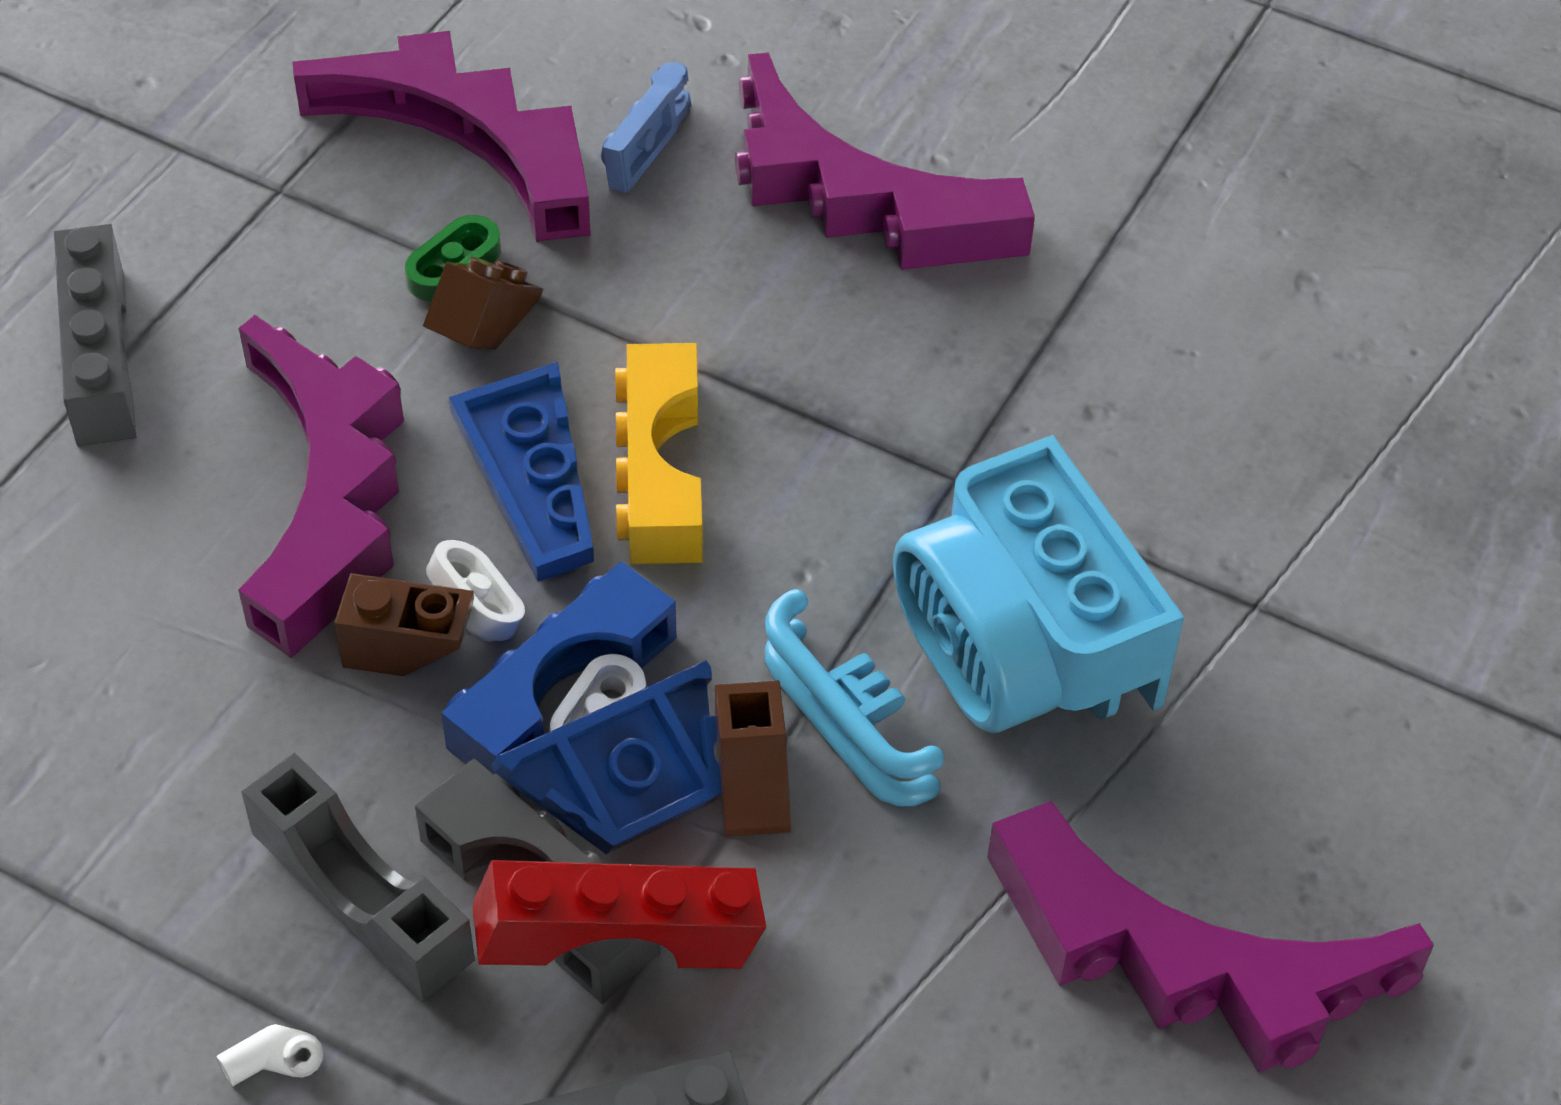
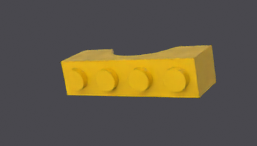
M627 344V368H615L616 403H627V412H616L617 448L628 447V457L616 458L617 493H628V504H616L617 541L629 540L630 565L703 563L701 478L675 469L658 453L660 447L673 435L698 425L697 344Z

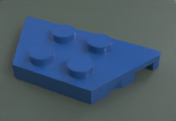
M707 660L502 753L495 758L491 766L497 775L603 853L608 854L714 802L722 793L720 767L714 756V745L717 741L715 716H710L707 684L712 680L711 667Z

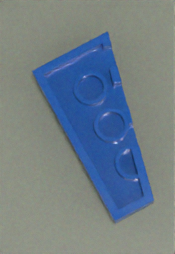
M558 361L449 397L451 414L536 580L539 582L593 563V542L583 490L578 475L577 459L569 428L568 412L561 386Z

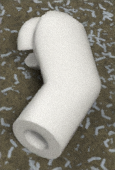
M274 1024L217 1055L216 1059L226 1079L233 1087L261 1070L301 1078L312 1075L322 1062L323 1049L315 1036L304 1031Z

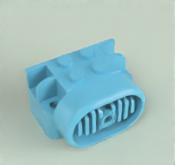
M1054 435L974 464L961 471L955 480L952 515L906 533L898 540L893 555V572L898 597L906 620L918 644L957 705L978 728L990 733H999L1051 712L1057 707L1074 711L1088 708L1097 718L1105 719L1117 713L1121 694L1136 688L1152 711L1164 706L1184 616Z

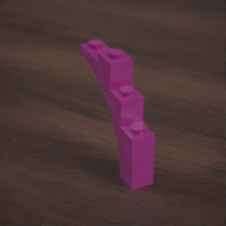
M450 31L397 36L399 47L397 51L292 62L300 116L347 114L385 118L422 127L457 142L482 158L511 186L527 211L536 242L591 235L589 195L572 106L517 111L510 68L456 73Z
M769 52L748 54V76L739 77V94L742 109L751 108L752 113H748V129H744V152L735 153V169L738 185L748 186L752 206L809 200L812 217L821 216L826 238L883 232L886 247L895 248L901 270L1030 255L1035 214L1023 177L974 179L936 175L895 165L858 150L825 130L798 106L780 81Z
M254 315L238 328L246 367L279 394L298 419L310 449L306 485L291 524L270 557L238 591L247 627L292 658L336 618L350 573L382 577L394 566L390 544V530L376 512L399 493L395 467L396 459L391 449L382 440L404 422L400 396L401 388L394 376L387 370L374 368L357 356H354L339 369L328 356L324 354L317 355L298 343L286 329L282 327L275 328Z
M1052 801L992 823L987 858L1059 986L1078 978H1082L1084 981L1098 979L1110 972L1117 963H1120L1158 1029L1179 1020L1183 1024L1195 1023L1212 1013L1218 1005L1258 1073L1279 1064L1288 1069L1305 1063L1318 1052L1319 1044L1329 1020L1337 1021L1358 1010L1364 1001L1385 992L1389 997H1395L1411 990L1422 980V972L1434 947L1433 942L1420 923L1373 937L1325 942L1263 938L1214 926L1162 904L1115 873L1079 839Z

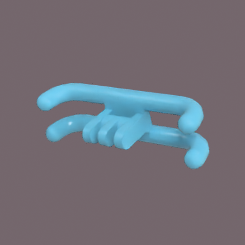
M798 589L784 593L772 603L765 618L766 635L768 637L765 646V664L774 680H780V687L865 788L880 801L901 807L917 806L934 799L941 790V783L936 776L930 773L937 771L945 761L943 751L933 745L926 746L913 753L897 751L873 726L897 712L905 703L904 695L897 688L887 690L891 683L890 679L881 670L873 672L875 662L866 653H862L827 672L801 642L807 634L805 624L801 620L793 619L806 609L808 605L806 593ZM890 775L895 776V777H898V778H917V779H914V780H911V781H899V780L893 779Z

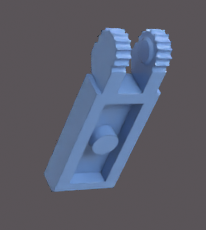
M674 61L661 64L662 66L658 67V71H655L650 77L651 87L640 101H636L632 105L628 116L616 131L609 134L605 139L601 159L606 166L609 189L622 193L630 192L676 133L678 125L687 115V111H690V107H692L690 93L687 90H683L684 85H687V81H689L687 67L684 64Z

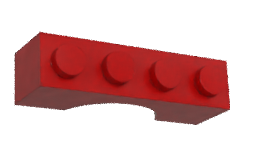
M491 860L472 903L479 965L546 966L565 952L585 944L609 939H639L659 944L668 949L675 957L677 968L742 969L766 929L756 868Z

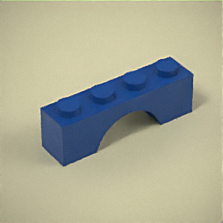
M622 561L604 576L594 577L584 587L580 596L560 613L550 614L543 620L532 637L516 650H509L502 654L487 675L470 689H462L451 698L445 710L441 712L446 749L465 764L475 758L494 774L495 771L491 764L498 755L544 735L543 716L539 711V706L548 691L558 682L575 673L584 671L592 660L606 654L626 656L635 661L642 669L677 638L676 601Z

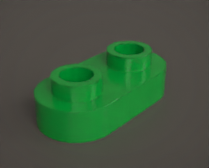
M480 215L462 216L449 223L412 252L406 259L405 275L407 288L410 293L418 299L432 302L446 262L469 264L470 258L476 257L495 263L501 253L498 226L491 219Z

